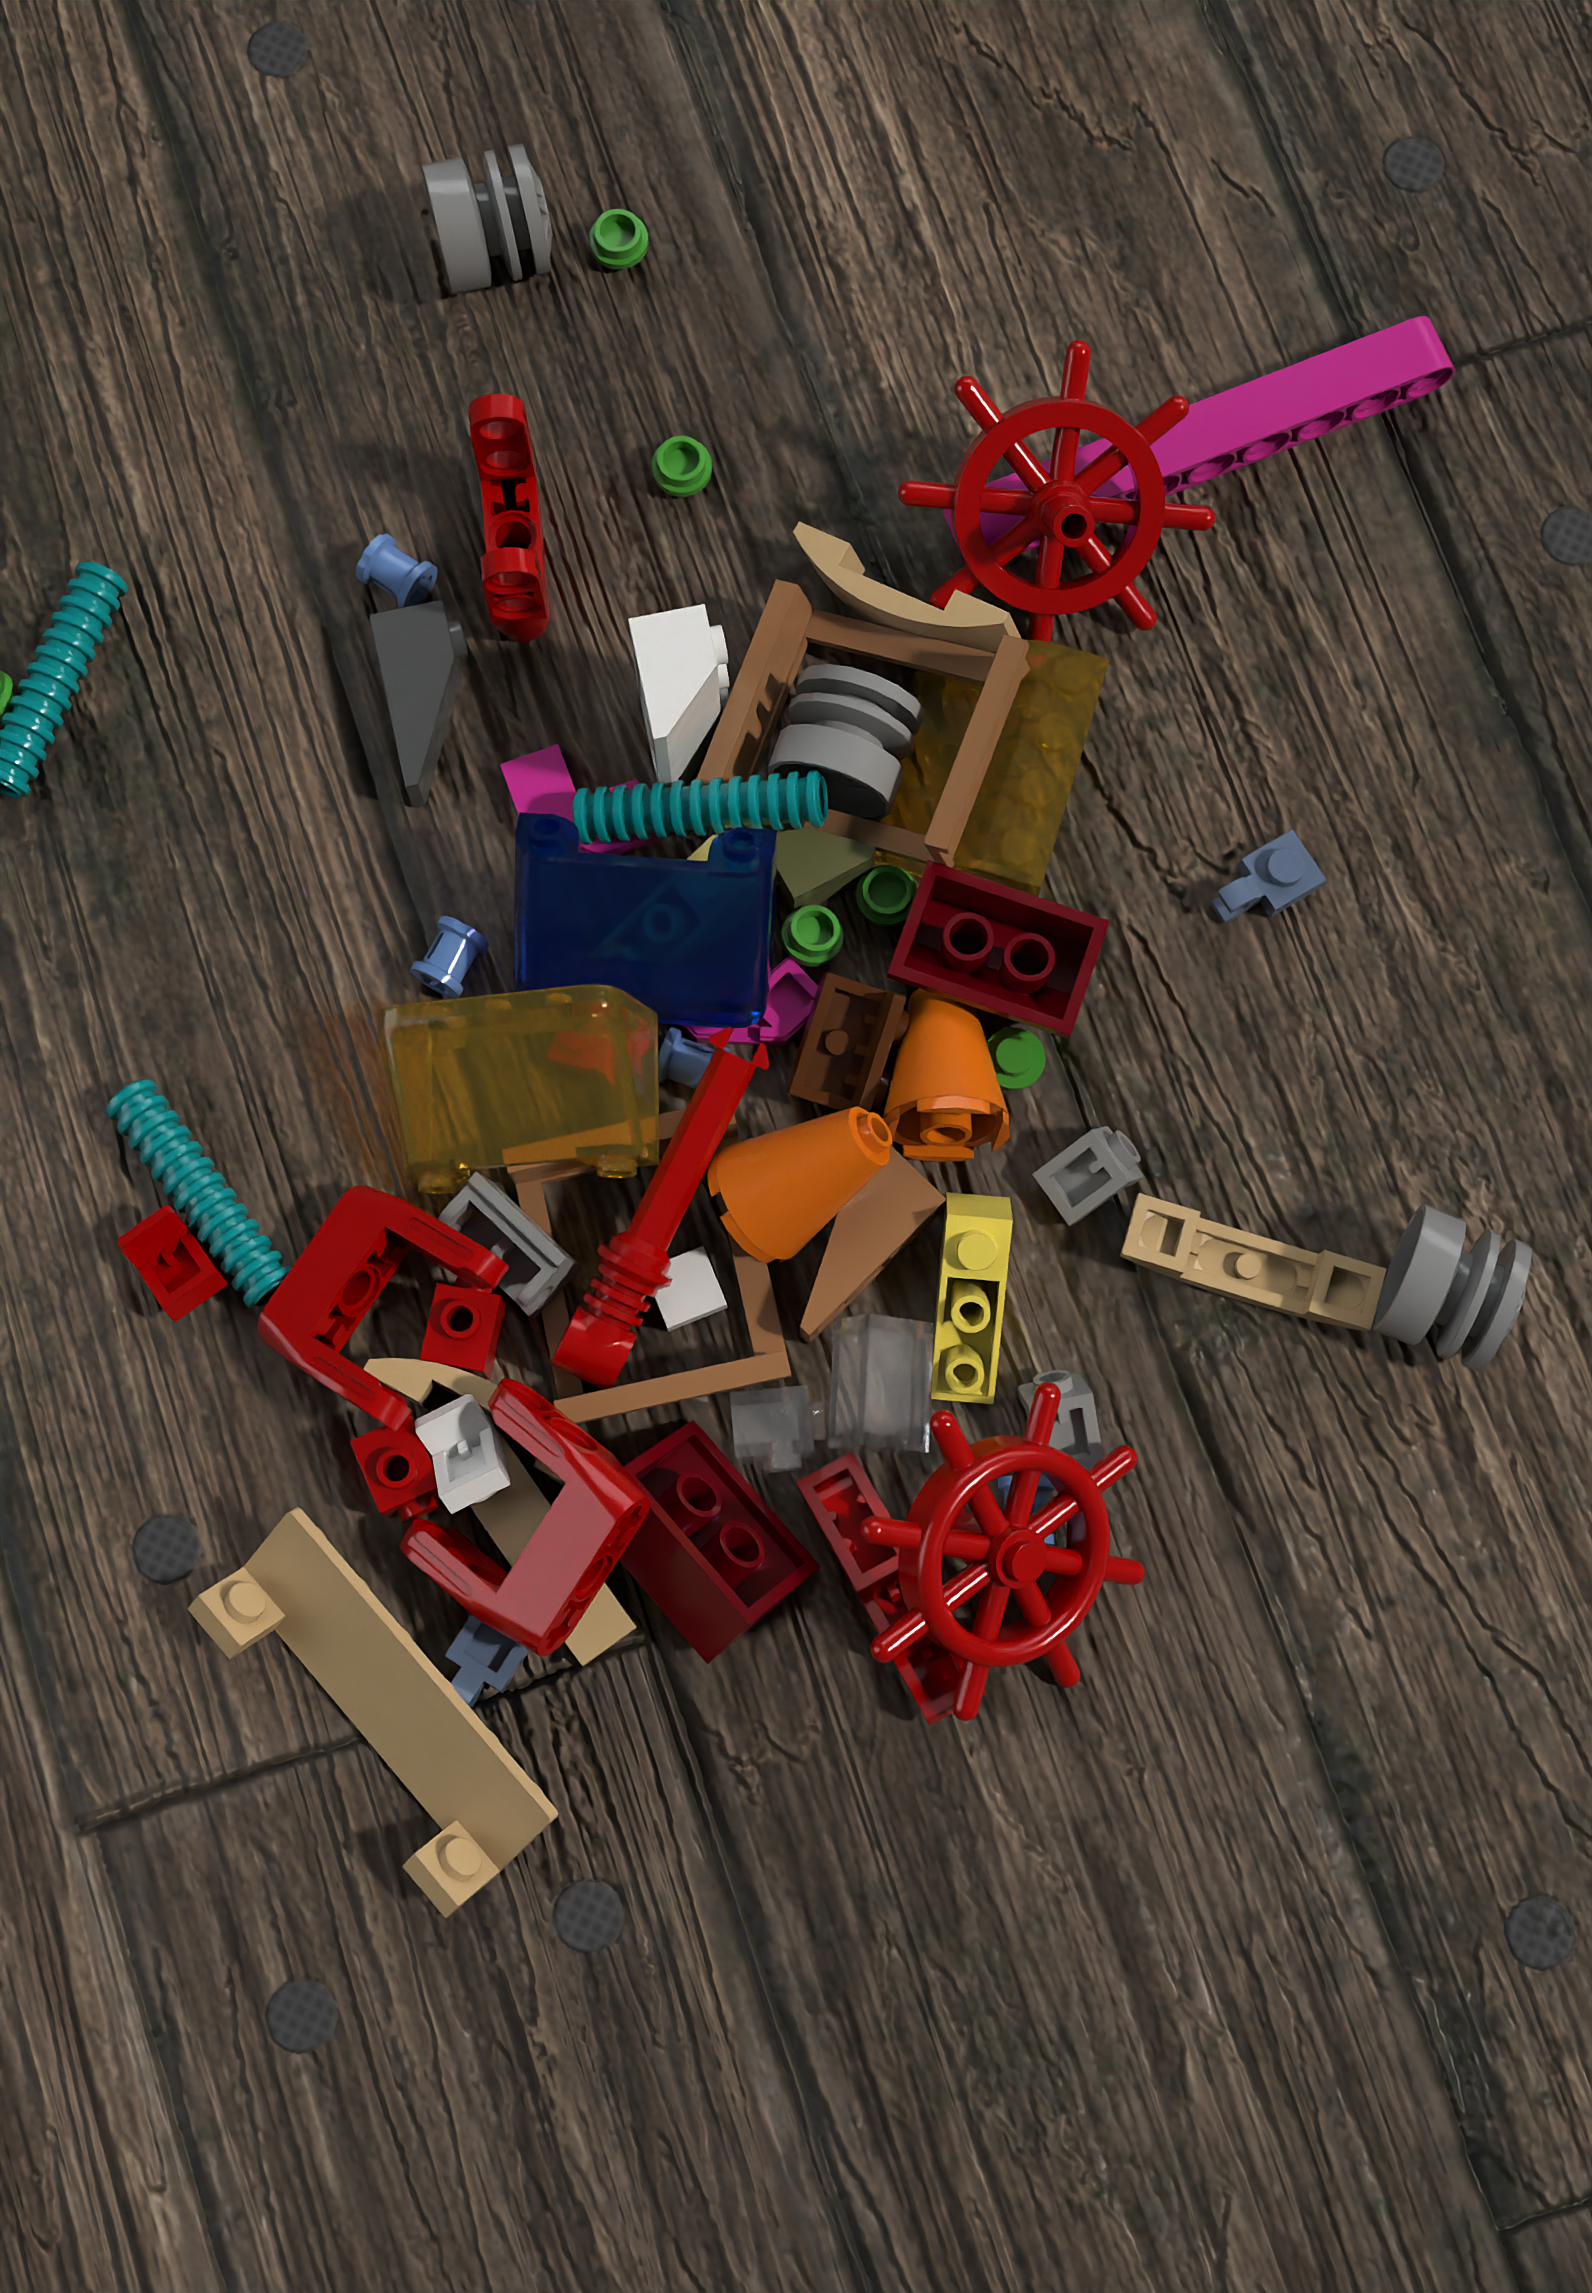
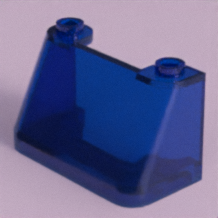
M520 812L515 832L513 938L515 999L520 1007L540 1015L717 1028H745L757 1023L764 1016L767 1009L775 947L777 830L736 827L724 831L713 839L709 847L707 861L580 852L579 830L572 821L555 814Z

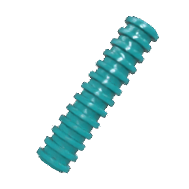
M90 561L78 562L75 568L78 578L70 579L66 587L70 595H62L58 603L62 611L54 612L50 619L54 628L45 629L42 638L46 644L37 646L34 655L38 660L37 662H29L26 668V673L30 677L29 679L20 680L17 688L21 695L12 697L9 705L13 711L12 713H4L1 719V723L5 727L3 730H0V792L15 798L28 796L31 788L27 782L28 780H36L39 774L35 765L36 763H44L47 754L43 749L53 745L56 738L52 731L60 730L64 722L60 714L69 712L72 703L68 698L69 696H76L80 690V686L76 681L85 679L88 673L85 663H92L96 657V653L92 648L93 646H101L105 638L101 630H108L113 622L109 613H117L121 605L117 597H124L129 589L119 574L101 564Z
M818 770L809 771L807 777H802L798 771L790 772L787 779H783L780 773L770 774L768 780H763L760 774L751 775L748 782H744L741 776L731 777L729 783H725L721 777L711 779L709 785H706L702 779L692 780L690 786H687L683 780L674 781L670 788L664 782L654 783L652 789H649L645 783L634 785L633 790H630L626 785H618L615 787L614 792H611L607 786L596 788L595 793H592L589 788H580L577 790L572 804L574 830L583 844L593 843L596 837L602 843H610L615 836L622 842L632 840L634 834L640 840L650 839L652 833H655L659 839H666L670 837L671 832H675L681 838L687 837L690 830H694L697 836L707 835L709 829H713L717 835L727 833L728 828L731 827L735 833L746 832L748 826H752L755 832H762L766 829L767 825H771L775 831L783 830L786 823H791L794 829H802L805 822H810L814 828H819L824 825L828 816L826 782Z
M145 1079L125 1086L109 1101L105 1111L106 1115L112 1121L119 1120L117 1130L123 1136H130L128 1145L133 1151H142L139 1160L145 1167L153 1166L151 1176L156 1182H164L162 1191L168 1198H176L173 1205L180 1214H188L185 1219L186 1224L191 1229H199L197 1239L200 1243L211 1245L208 1251L213 1260H222L220 1266L222 1273L225 1276L233 1275L234 1278L231 1285L237 1292L244 1291L246 1293L243 1298L244 1303L249 1308L261 1307L267 1304L291 1270V1267H282L281 1264L284 1257L278 1250L270 1251L272 1241L267 1235L258 1234L261 1227L255 1219H247L249 1210L243 1203H235L238 1195L232 1188H224L225 1177L220 1172H212L215 1164L208 1156L201 1157L203 1152L202 1146L197 1141H189L192 1135L191 1131L186 1126H178L181 1118L174 1110H167L169 1102L163 1095H156L157 1085L151 1079Z

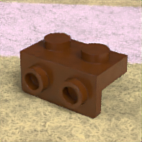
M823 972L785 1093L841 1111L856 1106L865 1109L869 1113L872 1107L878 1109L883 1103L890 1081V1073L883 1071L891 1046L895 1048L900 1046L909 1023V1012L903 1010L906 996L880 990L829 972Z

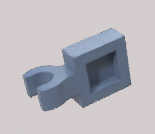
M1292 829L1242 858L1236 867L1242 877L1218 890L1217 894L1219 897L1210 904L1224 924L1261 903L1271 918L1319 890L1327 879Z
M471 1614L445 1655L447 1659L461 1667L451 1684L472 1709L485 1683L501 1693L504 1692L529 1650L479 1621Z

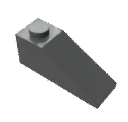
M443 600L369 615L404 783L413 808L426 805L462 680L457 658L468 656L460 619L448 621Z

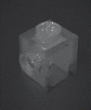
M808 1385L729 1393L737 1465L762 1462L763 1472L765 1473L802 1469L801 1458L814 1457V1441L826 1440L822 1401H809Z

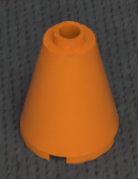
M920 988L911 994L907 1008L910 1015L909 1023L903 1041L898 1048L883 1114V1120L892 1135V1142L903 1145V1156L913 1160L930 1162H953L973 1159L974 1147L991 1142V1152L1000 1149L1010 1138V1117L976 1007Z
M856 1106L727 1145L714 1153L708 1166V1187L711 1197L721 1192L729 1210L721 1215L720 1219L726 1230L740 1247L758 1261L770 1263L776 1258L780 1259L779 1263L795 1256L888 1164L891 1155L892 1135L887 1124L878 1114L874 1112L869 1113L865 1109Z

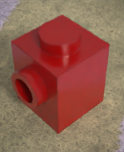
M456 1277L454 1286L437 1283L419 1359L458 1368L486 1380H491L507 1308L501 1295L492 1294V1288L478 1289L460 1277Z
M411 1414L406 1418L397 1433L384 1425L349 1441L380 1514L389 1519L399 1515L402 1523L420 1518L439 1507L435 1499L439 1497L433 1459L416 1434L414 1425L416 1418Z

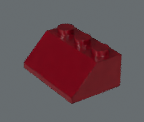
M928 860L888 969L887 978L1070 1039L1110 921Z
M694 1419L624 1466L625 1470L648 1496L651 1505L645 1520L619 1561L707 1665L746 1634L820 1568V1565Z

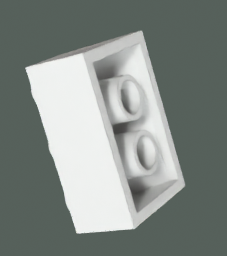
M705 604L628 619L638 692L657 782H664L668 788L672 786L674 781L683 780L687 785L701 765L720 721L721 712L724 711L729 698L728 687H730L726 666L728 654L721 625L709 626Z

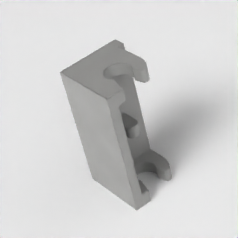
M476 1171L468 1180L469 1183L442 1211L438 1220L482 1245L509 1266L498 1286L529 1317L535 1319L582 1266L494 1182Z

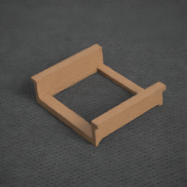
M776 579L697 779H702L706 785H709L713 778L721 777L725 783H729L731 777L741 776L744 782H748L751 775L757 774L809 642L982 685L984 687L927 835L828 809V816L822 827L814 828L810 822H805L804 825L876 846V851L926 865L928 860L953 868L954 861L952 859L1019 684L1031 671L1025 658L1030 646L1028 641L1003 635L995 654L813 609L798 584Z
M686 1108L503 1148L508 1174L516 1184L520 1208L553 1238L543 1184L661 1159ZM733 1115L715 1153L727 1145L740 1142L735 1115ZM719 1192L723 1213L725 1214L729 1210L721 1192ZM728 1232L754 1357L586 1394L582 1379L552 1366L559 1399L554 1401V1406L574 1423L580 1424L792 1377L767 1263L758 1261L743 1250ZM564 1288L541 1311L550 1359H552L570 1322Z

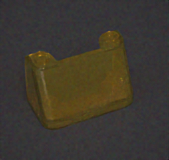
M576 985L395 1005L379 1010L378 1042L404 1175L407 1180L418 1184L419 1192L429 1194L456 1192L457 1182L468 1180L470 1178V1170L579 1160L585 1164L597 1167V1175L600 1177L628 1178L637 1175V1167L659 1165L658 1014L625 991L606 985Z

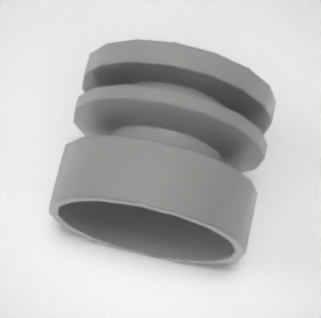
M523 143L508 146L512 171L510 176L501 177L494 151H484L485 181L472 183L461 157L422 165L453 295L490 287L491 257L502 255L513 281L522 280L518 256L519 251L529 249L537 276L550 274L552 271L550 251L553 234L540 177L537 176L528 160Z
M834 664L809 666L801 671L796 685L797 696L791 700L789 705V718L794 725H789L780 731L768 766V777L772 773H780L783 779H787L790 772L796 771L802 777H807L809 771L818 770L826 782L828 809L868 820L882 819L890 815L904 773V768L898 761L911 755L914 746L913 735L919 732L923 720V707L914 696L902 687L876 674Z
M1422 1204L1408 1223L1389 1264L1372 1323L1373 1330L1415 1346L1424 1338L1433 1323L1439 1325L1436 1343L1438 1356L1448 1360L1456 1354L1462 1345L1460 1359L1462 1365L1479 1372L1489 1364L1517 1319L1526 1292L1532 1248L1529 1244L1513 1238L1505 1244L1499 1253L1501 1237L1498 1232L1487 1229L1479 1236L1469 1252L1464 1251L1465 1220L1430 1205Z

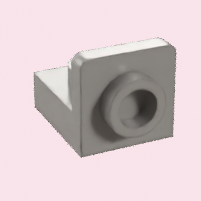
M1107 1126L1091 1129L1032 1174L1069 1226L1078 1223L1122 1189L1135 1184L1143 1178L1142 1172L1136 1165L1141 1159L1132 1142L1121 1131L1117 1130L1113 1133Z
M1066 1370L1046 1371L1036 1375L1032 1383L1018 1386L1019 1400L1026 1410L1027 1418L1037 1386L1044 1382H1051L1060 1389L1061 1400L1049 1441L1050 1446L1067 1453L1085 1469H1090L1104 1458L1093 1392L1079 1373L1071 1374Z

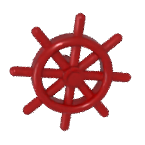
M1083 340L1071 342L1066 349L1060 396L1030 400L1004 413H1001L975 378L971 376L960 377L954 385V393L982 431L973 440L964 454L958 467L954 484L908 480L903 482L898 488V498L904 505L951 509L954 535L958 547L967 562L963 568L931 593L928 604L944 610L955 589L969 595L983 584L990 592L1004 602L1030 612L1027 641L1030 646L1026 658L1030 663L1036 665L1044 663L1049 657L1055 615L1084 611L1113 598L1137 629L1147 631L1153 628L1157 621V615L1132 581L1140 574L1151 558L1157 546L1162 528L1207 531L1215 523V514L1207 506L1165 503L1163 477L1159 464L1150 448L1153 443L1187 416L1189 412L1187 399L1180 395L1171 396L1133 427L1123 417L1108 407L1085 399L1091 349L1088 343ZM1055 428L1050 471L1048 474L1022 439L1038 431ZM1081 429L1096 433L1112 443L1108 449L1074 476ZM1003 456L1029 490L984 486L994 465ZM1128 465L1133 478L1135 500L1090 496ZM980 512L1025 516L987 547L982 534ZM1095 522L1130 525L1124 540L1113 555L1109 553L1094 533ZM1041 536L1035 582L1019 577L1003 567ZM1064 546L1074 547L1092 572L1075 580L1059 583Z
M1051 1382L1041 1383L1035 1389L1023 1436H995L969 1445L955 1416L947 1410L936 1411L930 1418L929 1426L946 1461L939 1466L921 1488L912 1504L906 1521L870 1516L864 1519L860 1526V1534L866 1542L899 1548L898 1575L900 1589L908 1613L872 1641L870 1646L872 1657L881 1663L890 1662L925 1635L936 1645L963 1659L964 1662L952 1704L953 1714L961 1721H970L978 1714L990 1667L1016 1666L1043 1655L1055 1681L1060 1686L1065 1688L1075 1686L1080 1679V1670L1065 1639L1079 1626L1091 1609L1103 1581L1133 1586L1139 1584L1144 1578V1567L1139 1561L1109 1555V1518L1105 1501L1101 1494L1135 1467L1137 1454L1132 1447L1121 1445L1090 1469L1086 1470L1076 1459L1050 1446L1049 1441L1061 1400L1060 1389ZM1013 1472L1002 1513L988 1483L1002 1475ZM1042 1473L1052 1483L1058 1494L1030 1515ZM966 1503L968 1504L971 1512L967 1511L964 1508ZM1067 1522L1066 1548L1045 1545L1044 1539ZM943 1555L962 1558L967 1566L942 1585L941 1567ZM1043 1571L1058 1574L1051 1588L1043 1597L1036 1582L1037 1578ZM982 1589L972 1630L966 1629L959 1624L952 1612ZM1011 1590L1023 1617L1001 1628Z

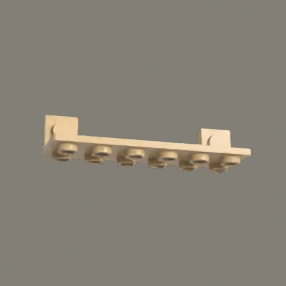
M296 1507L285 1514L244 1567L199 1594L188 1607V1611L229 1660L275 1630L443 1831L414 1853L402 1867L445 1918L450 1916L495 1878L558 1816L557 1809L546 1798L540 1787L529 1778L501 1745L495 1734L484 1725L456 1692L454 1686L444 1678L412 1640L410 1634L399 1625L371 1592L365 1581L354 1572L327 1540L324 1533L314 1525L301 1508Z

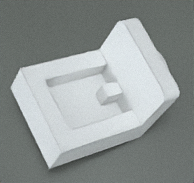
M466 1394L415 1420L416 1434L433 1459L439 1497L451 1514L473 1503L485 1501L497 1491L511 1485L501 1437L473 1395Z

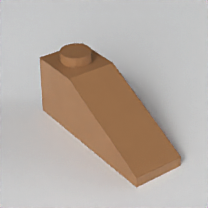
M890 1146L891 1155L888 1164L837 1214L800 1325V1337L808 1345L943 1212L946 1198L892 1146Z

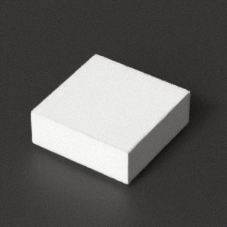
M704 1246L670 1259L671 1266L667 1275L673 1278L669 1287L658 1290L654 1297L668 1332L728 1308Z

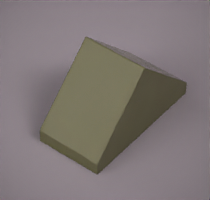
M786 823L785 828L775 831L771 825H767L766 829L762 832H755L752 828V844L762 862L780 883L776 887L791 912L803 906L818 905L857 885L861 877L874 867L876 846L806 826L802 829H794L791 823Z

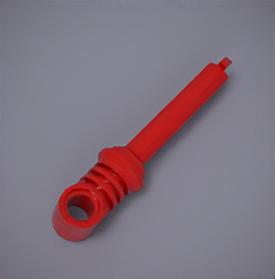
M727 1027L710 1036L708 1042L717 1047L627 1230L613 1235L608 1245L599 1244L596 1250L600 1261L597 1270L603 1275L601 1278L592 1277L589 1284L595 1288L594 1293L585 1291L582 1299L588 1305L587 1307L580 1305L576 1308L551 1359L550 1365L600 1389L612 1388L625 1364L637 1336V1333L631 1327L632 1325L641 1327L644 1319L638 1313L639 1311L648 1312L651 1304L645 1300L646 1296L655 1297L658 1290L670 1286L673 1278L667 1275L671 1266L667 1249L757 1066L766 1071L769 1067L766 1045L761 1042L751 1062L724 1050L734 1030L731 1027Z

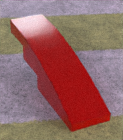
M851 1451L795 1483L879 1636L908 1613L900 1589L898 1575L899 1548L868 1543L860 1534L861 1523L867 1517L891 1518L855 1454ZM923 1635L892 1661L927 1724L931 1726L953 1713L952 1704L964 1660L936 1645ZM984 1688L983 1696H984L985 1694H987L985 1688Z

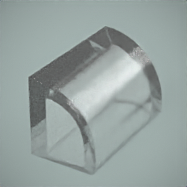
M870 1313L834 1320L828 1449L870 1453L929 1452L934 1323Z

